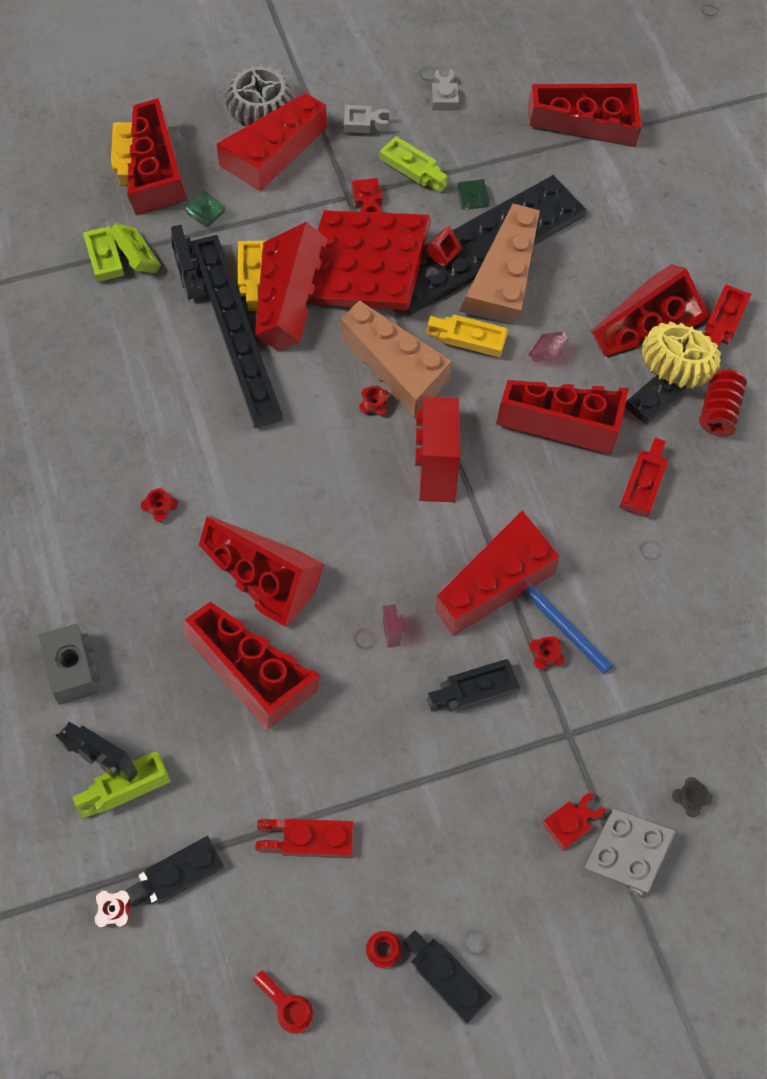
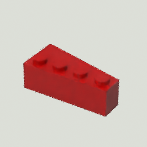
M304 93L216 143L219 166L261 192L327 128L326 104Z
M304 222L263 242L255 336L278 352L301 341L309 311L305 307L306 302L310 296H313L315 285L312 284L315 271L320 270L322 260L319 258L321 249L326 248L328 241L308 222Z
M507 380L496 425L611 455L619 434L629 388L619 387L618 391H606L604 386H592L591 389H576L574 384L548 387L545 382Z
M210 601L184 619V637L264 728L268 730L317 692L320 675L312 669L308 671L299 665L297 659L288 653L283 654L271 646L269 640L260 634L256 636L244 628L245 624Z

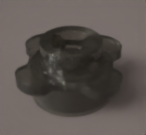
M694 777L687 778L685 785L681 789H675L672 793L673 801L680 803L685 808L687 816L692 818L697 817L700 814V809L705 805H710L713 801L712 794ZM691 794L694 795L695 800H691L689 796Z

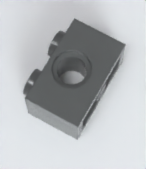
M78 624L39 634L52 694L58 704L97 694L95 682L100 681V675L96 663H90L88 653L93 652L89 634H82ZM79 659L73 667H64L67 661Z

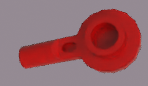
M261 970L253 978V982L277 1006V1018L282 1029L292 1034L302 1033L307 1030L313 1022L314 1016L313 1007L310 1002L303 996L287 995Z

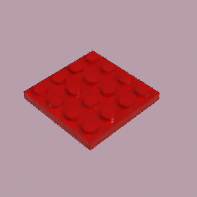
M324 210L318 232L328 241L326 248L320 251L321 267L319 271L314 273L312 284L315 285L314 293L306 304L353 307L358 301H361L370 308L409 310L431 224L430 215Z

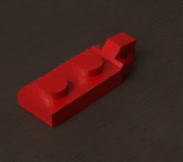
M725 284L704 333V336H710L711 342L718 345L717 349L721 342L728 345L729 341L732 340L752 295Z
M655 437L649 452L644 450L641 453L639 452L619 508L648 518L668 464V459L661 457L666 443L665 440Z

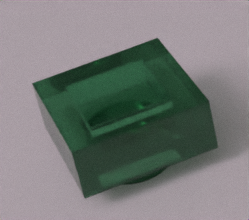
M484 179L458 182L457 192L462 210L489 206V197Z
M203 191L186 206L187 215L208 228L225 213V204L206 191Z

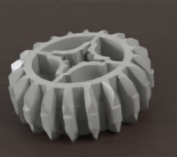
M262 63L259 67H254L251 64L249 69L241 67L240 73L233 72L232 78L227 79L224 90L225 106L232 118H236L238 123L245 122L246 126L295 99L294 86L288 75L283 74L281 69L274 70L272 65L265 68Z

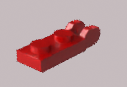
M260 819L257 821L258 830L264 832H284L283 842L275 840L256 841V851L262 853H283V856L352 858L353 821L285 819V821L279 819Z

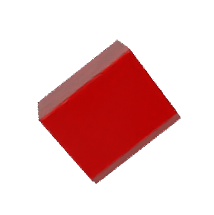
M446 226L430 242L426 252L428 257L442 266H446L462 249L450 226Z

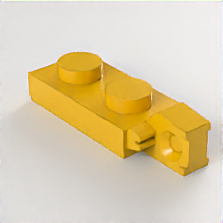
M113 122L111 167L112 172L117 171L119 186H129L128 170L129 166H131L132 122Z
M238 241V290L240 291V297L246 296L247 311H257L262 248L265 241Z
M454 314L452 317H445V319L430 316L426 329V335L437 338L445 344L501 358L508 329L505 327Z

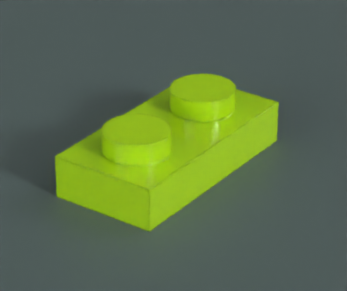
M115 223L109 232L115 239L117 247L128 258L129 265L138 272L144 271L156 274L161 264L135 227Z
M110 226L83 232L97 282L124 276L114 238L109 232L111 230Z

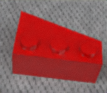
M423 396V406L416 410V426H421V428H416V446H421V448H416L415 466H420L419 501L456 503L460 461L459 398Z

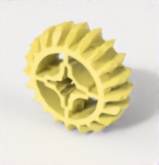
M669 322L668 325L660 323L659 326H654L642 344L641 357L645 360L644 365L651 368L650 373L658 374L659 380L665 379L669 381V384H678L680 388L684 385L690 389H693L694 386L702 387L713 379L720 367L721 352L717 349L718 345L711 342L710 336H704L702 330L697 331L692 326L686 327L683 323L676 325L673 322Z

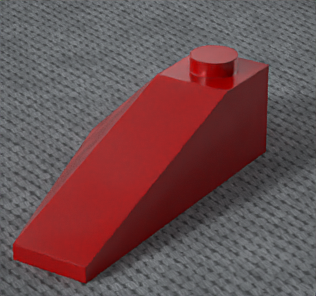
M670 264L648 279L597 325L591 333L602 354L608 356L642 344L652 328L659 326L660 323L667 325L669 322H673L676 325L683 323L686 327H695L710 315L687 268Z
M207 516L198 545L221 570H227L237 581L235 586L241 592H247L255 601L254 606L260 613L284 627L289 626L315 594L324 564L299 550L212 516Z

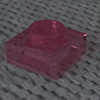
M563 331L542 334L529 352V356L534 362L553 361L561 355L568 338Z
M395 604L383 606L382 622L387 647L400 646L401 634H406L403 615H397Z

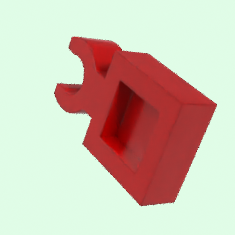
M378 178L351 181L355 208H361V212H381L382 195Z
M592 792L582 797L577 808L569 801L542 822V825L563 851L591 830V827L586 822L587 820L596 821L600 819L606 810L604 806L597 811H591L587 807V803L594 797Z

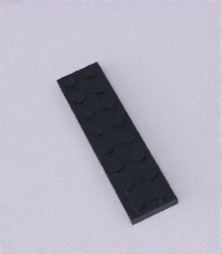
M552 175L452 230L462 249L446 266H442L426 255L430 243L426 244L409 310L405 311L412 315L474 280L512 204L540 210L534 245L584 218L587 209Z

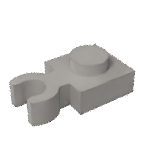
M436 70L434 83H432V110H458V83H453V70H449L448 77H441L439 70Z
M345 105L344 132L370 133V128L388 131L389 110L379 109L376 112H371V106Z

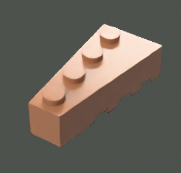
M512 204L459 312L511 325L514 324L522 310L540 210Z
M358 301L341 318V339L364 364H368L374 371V376L389 387L391 394L398 402L401 401L408 408V413L415 419L417 408H422L423 396L435 397L448 383L452 361L361 301Z

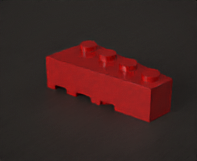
M637 83L532 84L528 100L529 126L632 147L636 146L642 129Z
M159 98L133 105L131 127L133 137L132 145H130L131 166H129L128 170L130 181L127 187V196L135 215L188 201L169 126Z
M521 510L437 595L436 613L454 636L523 594V591L529 586H535L555 574L560 556L524 511Z

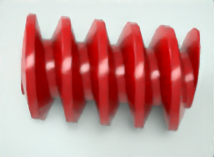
M730 369L716 371L713 379L710 380L701 409L702 413L699 417L700 426L709 434L719 437L734 435L736 431L735 425L738 422V415L741 411L740 406L743 403L742 397L745 394V387L747 385V379L743 374Z

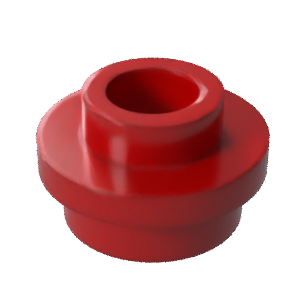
M379 931L369 938L366 945V955L374 966L389 968L400 959L402 947L400 940L395 934L389 931ZM381 944H386L390 947L391 952L387 956H380L377 952V947Z

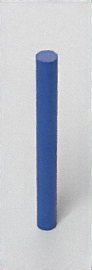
M533 585L523 591V594L603 674L612 668L613 665Z

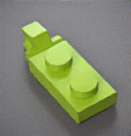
M395 136L378 152L380 160L422 186L429 185L431 189L439 193L447 187L448 176L440 171L441 168L437 166V161L399 137Z
M158 751L132 761L138 774L130 783L118 775L116 778H113L107 773L94 778L95 783L88 790L72 797L80 817L85 818L105 812L106 810L108 811L170 783V778Z

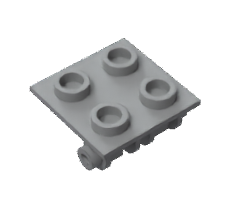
M613 809L587 861L585 870L630 887V893L641 897L643 892L648 894L676 832Z

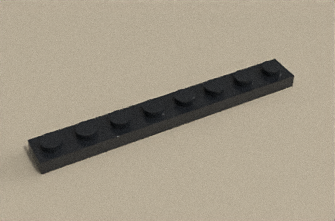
M218 235L191 241L194 257L197 260L201 277L204 279V285L254 429L283 421L281 409Z

